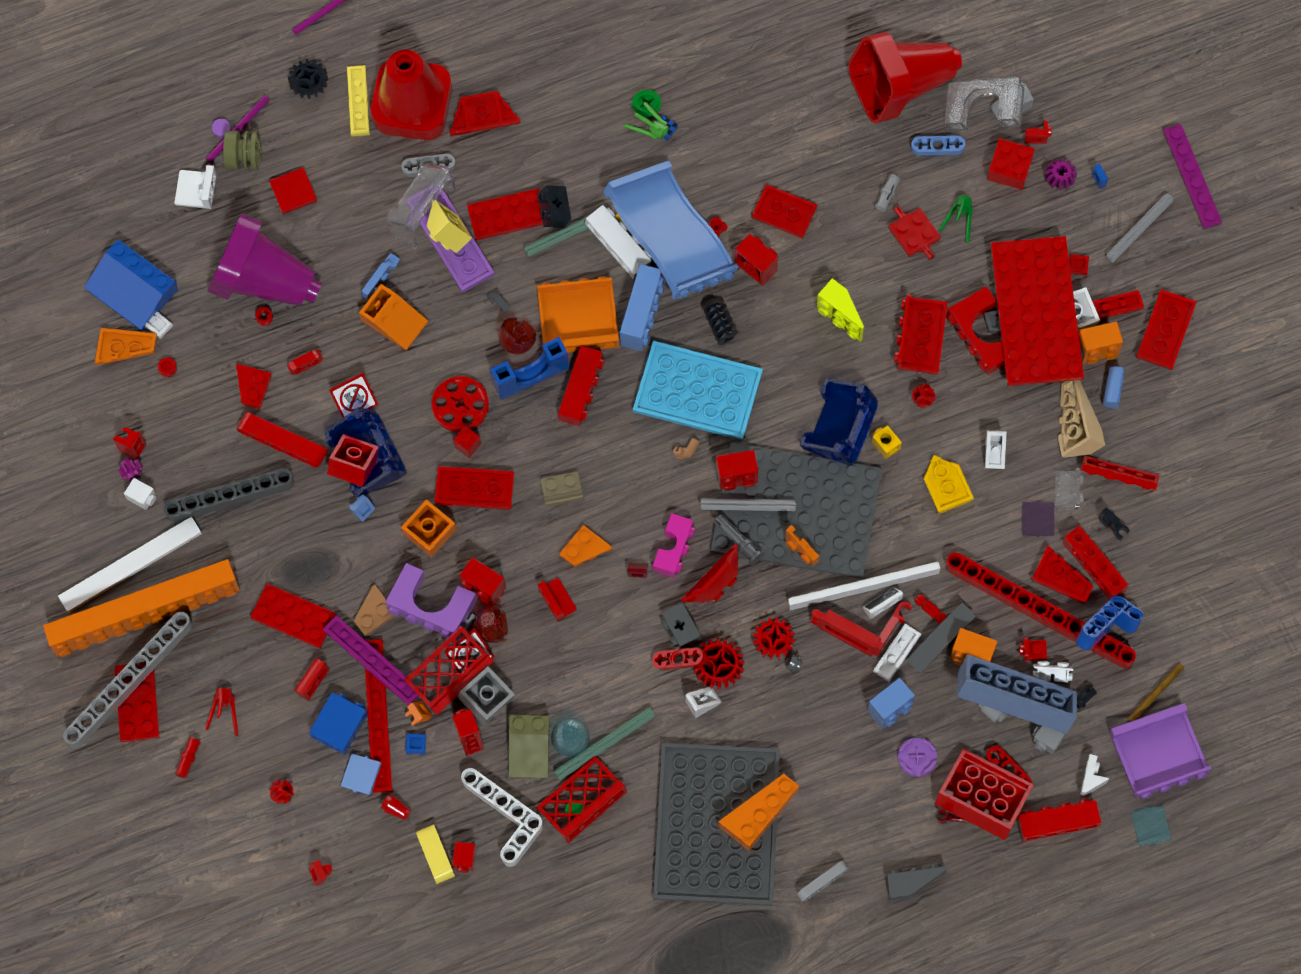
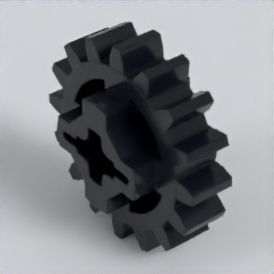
M306 59L305 63L299 61V66L293 65L294 71H289L291 76L288 77L290 89H294L295 95L300 93L301 98L307 95L308 99H310L313 94L315 97H318L317 92L323 93L322 87L328 86L326 81L329 79L328 75H326V68H323L321 63L317 65L316 60H313L312 63H309L308 59Z

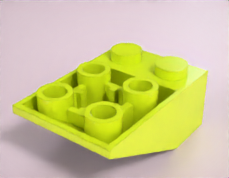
M832 278L818 294V312L822 316H828L832 319L833 324L838 328L842 327L852 339H858L861 342L863 340L864 325L847 289Z

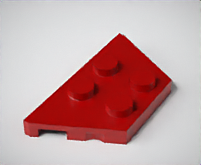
M498 91L481 93L460 98L458 110L454 116V123L450 129V135L453 137L521 124L520 118L515 115Z

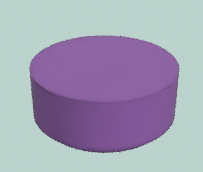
M225 119L214 121L212 124L213 134L218 138H224L225 132L231 131L229 122Z

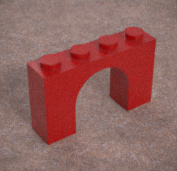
M986 286L948 308L947 320L951 326L954 325L958 330L957 335L961 341L966 342L969 353L972 356L975 355L979 368L985 371L987 375H990L1005 366L1002 341L997 343L983 342L975 335L972 328L977 318L996 307L997 301Z

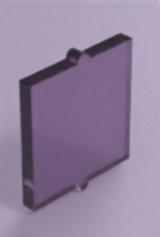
M1040 501L1022 502V535L1036 536L1038 538L1040 536H1054V503H1041Z

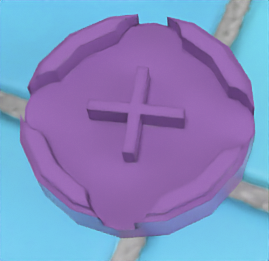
M924 738L908 739L899 749V766L910 776H926L936 765V749L931 742Z

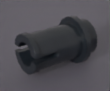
M1087 685L1077 695L1078 709L1085 708L1086 703L1097 694L1094 688L1090 689L1091 685Z

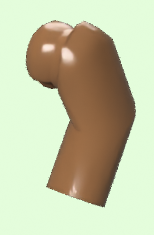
M692 438L687 447H675L673 450L675 458L681 460L692 457L700 442Z

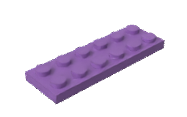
M438 183L407 200V205L459 289L464 293L494 276L495 273L473 237L455 253L451 249H445L441 242H435L429 236L430 231L427 228V222L434 200H437L458 215Z

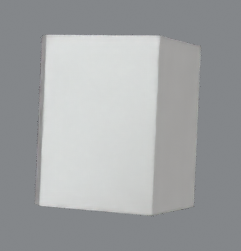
M1086 287L1073 292L1078 333L1081 329L1093 327L1100 322Z

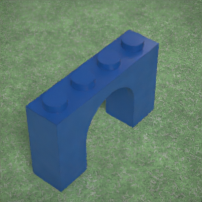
M560 337L543 344L542 355L536 361L523 368L512 370L508 361L490 369L493 385L501 400L569 369L568 353Z

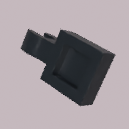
M1107 507L1101 511L1099 516L1100 522L1106 528L1110 527L1112 530H1115L1116 539L1121 541L1123 536L1120 535L1119 531L1122 530L1128 534L1130 529L1123 525L1120 519Z

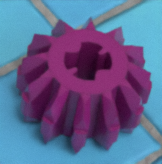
M1063 158L1060 162L1056 159L1053 160V164L1049 163L1047 166L1048 170L1045 171L1047 183H1052V188L1058 186L1059 191L1062 189V186L1068 189L1070 185H1074V179L1077 178V172H1074L1076 167L1070 166V160L1067 163L1064 162Z

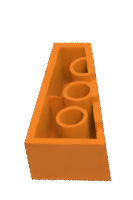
M782 774L718 821V827L750 851L798 793L799 785L785 774Z

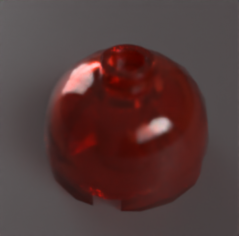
M507 318L503 321L498 333L500 345L510 354L520 355L528 352L537 339L535 329L526 321L521 323L517 321L518 318Z
M493 604L482 608L476 617V621H474V628L481 638L488 643H500L507 640L504 638V635H508V623L506 614L500 611V608H502L500 604Z

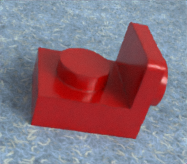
M1044 120L1042 129L1037 127L1026 129L1024 144H1047L1048 137H1051V126H1048V120Z
M1023 638L1022 644H1019V655H1023V661H1047L1046 640H1028V638Z

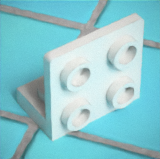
M206 165L205 172L180 170L175 205L211 209L217 178L214 166Z

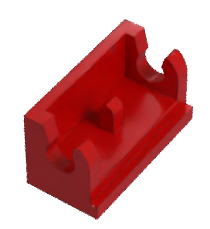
M125 427L121 428L123 432L128 433V436L122 438L115 435L113 441L119 452L135 460L139 459L147 445L141 432H135Z

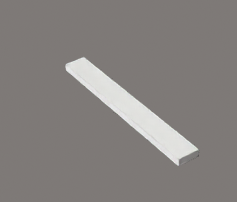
M190 517L58 595L67 612L70 613L202 533L193 518Z
M933 562L788 599L789 610H794L936 575L940 572L939 562Z

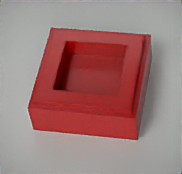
M1071 254L1069 261L1071 274L1087 276L1089 256Z

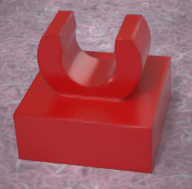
M320 860L312 862L308 868L315 887L322 885L327 879L326 876L330 875V872L333 871L330 864L322 866Z

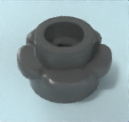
M792 654L789 658L786 668L791 673L794 670L798 671L803 662L799 660L801 658L800 655Z

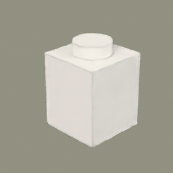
M133 478L124 492L127 500L145 510L152 506L156 500L154 489Z

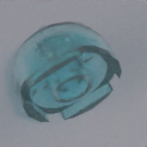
M572 717L564 718L553 727L551 733L552 746L561 756L575 757L588 748L590 742L589 730L579 719Z

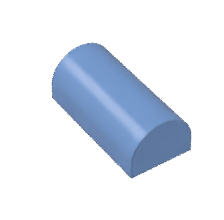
M1114 366L1109 368L1103 400L1105 407L1119 408L1124 379L1123 367Z

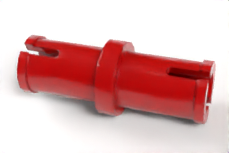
M195 738L188 739L184 753L180 755L181 760L175 772L176 776L184 779L187 778L190 767L196 760L195 755L201 743Z

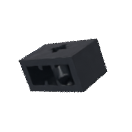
M546 185L538 192L537 199L541 209L540 217L544 227L564 228L572 221L566 186Z

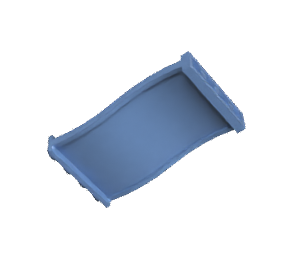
M668 160L610 181L603 193L606 198L610 197L625 226L659 267L672 291L671 298L674 300L677 298L683 299L692 292L698 293L708 286L714 287L723 280H731L735 276L738 265L733 264L716 233L685 197L671 171L672 165Z

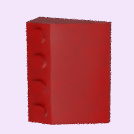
M963 748L934 804L1006 840L1034 784Z

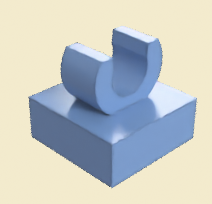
M362 494L360 497H356V502L353 505L350 504L349 507L354 515L363 522L374 511L375 507Z

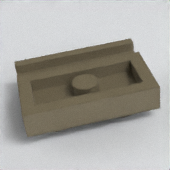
M578 471L540 479L546 507L584 500Z

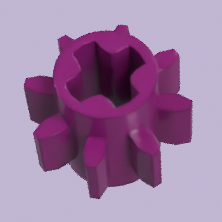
M133 458L123 460L120 463L121 468L118 469L122 479H128L129 482L133 478L138 479L141 476L140 471L143 470L138 459L134 461Z

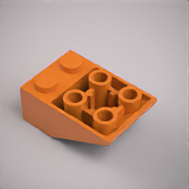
M380 284L359 312L362 322L406 351L429 322L400 296Z

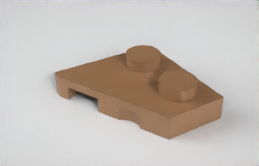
M376 585L372 586L354 619V623L365 638L395 617L388 612L385 604L386 599Z

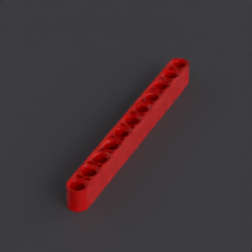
M953 552L947 558L946 569L950 574L1076 642L1086 622L960 553ZM952 560H956L960 563V565L954 567L950 564V562ZM970 569L975 570L977 575L970 576L967 571ZM991 579L994 584L986 585L984 580ZM1007 588L1011 591V594L1005 595L1001 592V589ZM1026 598L1028 603L1021 604L1018 599ZM1042 607L1045 613L1039 614L1035 608ZM1058 616L1062 619V622L1055 623L1052 618ZM1077 626L1079 628V632H1072L1070 630V627ZM1107 634L1090 649V651L1124 669L1130 668L1136 659L1134 649ZM1111 645L1114 651L1108 652L1104 646ZM1127 654L1131 657V660L1124 661L1121 655Z

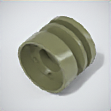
M239 131L225 132L223 145L225 169L239 170L241 161H243L245 170H249L250 163L252 170L259 169L262 157V144L258 131H253L251 137L250 132L245 131L243 139H241Z

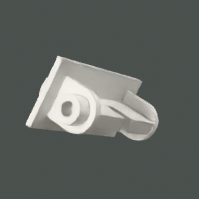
M1038 661V664H1033V667L1037 669V671H1033V677L1050 681L1051 674H1054V682L1068 683V681H1072L1073 675L1069 673V670L1073 671V667L1069 666L1067 662H1057V665H1049L1048 661Z

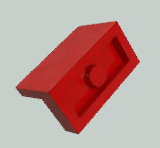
M559 578L547 584L544 581L537 584L540 594L557 622L577 611L576 606Z

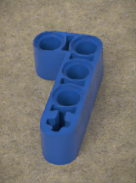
M1114 596L1083 626L1076 639V644L1083 650H1090L1115 625L1128 633H1134L1139 627L1144 614L1139 608L1123 597Z

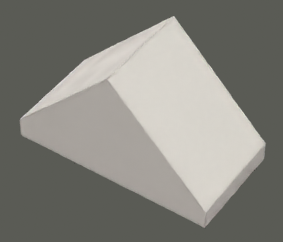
M710 687L685 695L686 703L695 718L722 703L714 689H710Z

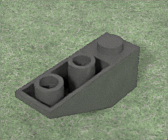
M941 864L931 865L930 869L914 867L910 868V871L902 872L901 869L890 871V874H887L886 877L890 901L910 899L944 875L947 871V866L942 867Z

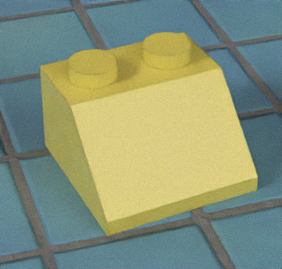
M437 200L432 202L427 222V228L430 231L429 236L435 242H441L445 249H451L457 253L472 239V236L456 213Z

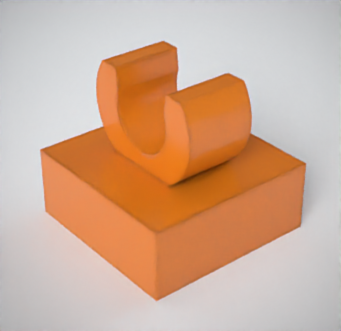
M422 701L412 702L407 706L409 711L406 712L405 716L410 717L413 715L415 718L411 725L428 721L432 717Z

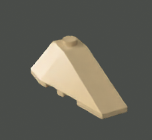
M1080 380L1065 381L1061 384L1060 406L1063 407L1059 424L1062 425V429L1058 437L1061 455L1066 458L1092 454L1105 446L1101 426Z

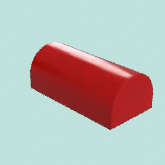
M315 658L294 689V692L305 700H310L329 672V667L326 663Z

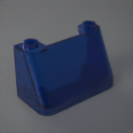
M826 378L820 390L825 400L824 407L814 432H806L801 437L800 446L808 452L853 466V463L856 464L874 419L878 408V400L865 384Z
M358 407L324 431L326 442L330 447L335 448L343 434L379 446L376 464L363 487L350 483V490L355 496L360 497L362 494L365 496L407 474L406 467L387 429L375 411Z

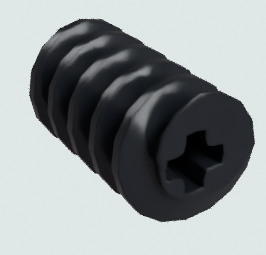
M712 303L706 306L703 312L706 314L709 326L712 327L715 339L718 340V345H723L734 339L739 332L738 330L732 331L736 327L734 323L729 324L733 318H726L730 314L728 310L723 311L727 305Z

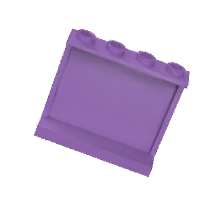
M1185 703L1110 730V737L1135 799L1139 797L1142 799L1149 798L1156 791H1160V793L1166 792L1171 789V786L1176 784L1183 786L1188 784L1189 780L1197 778V780L1203 779L1208 776L1207 773L1212 769L1206 763L1189 722Z

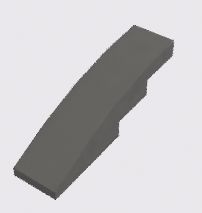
M961 603L926 638L907 661L920 674L923 673L956 640L960 628L966 629L975 619L976 615L964 603Z

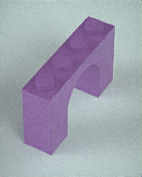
M406 563L385 602L388 612L394 616H403L410 623H419L426 630H435L444 638H448L460 626H464L477 601L476 593L458 586L449 604L443 610L435 613L422 611L416 606L414 600L425 579L424 571Z

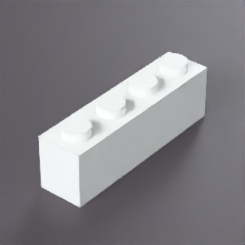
M602 205L586 218L585 225L632 279H635L640 264L645 266L651 265V256L645 249L642 250L638 246L639 242L634 236H630L626 232L627 228L622 222L618 223L614 218L615 215L610 208L606 209Z

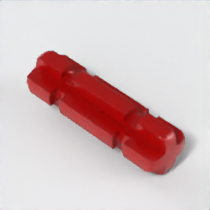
M919 594L915 598L914 602L919 607L922 606V609L933 619L936 618V622L939 624L948 617L943 612L941 613L940 609L930 600L927 601L923 594Z

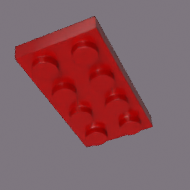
M536 188L468 204L467 209L475 241L542 226L540 203L537 199L540 189Z
M1161 289L1136 358L1173 370L1197 301Z
M438 466L434 503L435 505L511 510L515 473L514 471Z
M266 584L250 618L253 621L321 649L327 637L323 629L337 613L270 584Z
M146 662L139 663L137 669L145 668ZM127 664L114 666L115 677ZM155 669L118 707L121 743L160 738ZM126 677L124 683H130L133 677Z

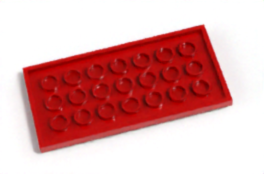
M1066 236L991 242L990 247L1007 387L1084 380Z

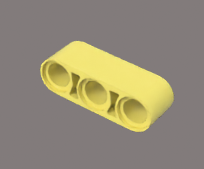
M431 825L417 831V837L436 884L455 877L435 826Z

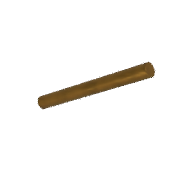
M1178 663L1127 720L1129 722L1137 720L1181 673L1184 667Z

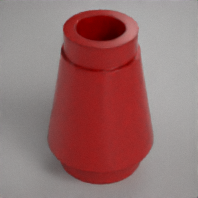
M389 794L380 807L384 810V813L406 820L411 812L399 799Z

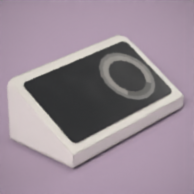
M892 588L863 606V610L872 619L902 600L903 592L897 588Z

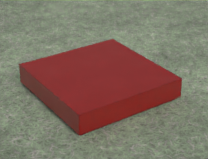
M304 167L269 180L283 215L317 202Z

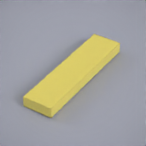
M366 66L347 67L351 137L370 135Z

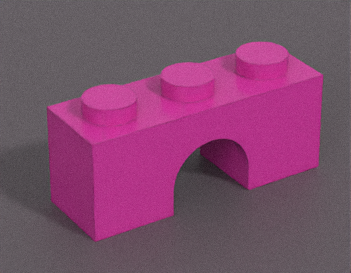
M671 513L665 530V536L674 539L677 544L672 550L658 549L653 563V572L675 578L677 573L680 574L683 567L682 557L687 555L690 546L687 544L688 540L693 538L696 529L693 527V520Z

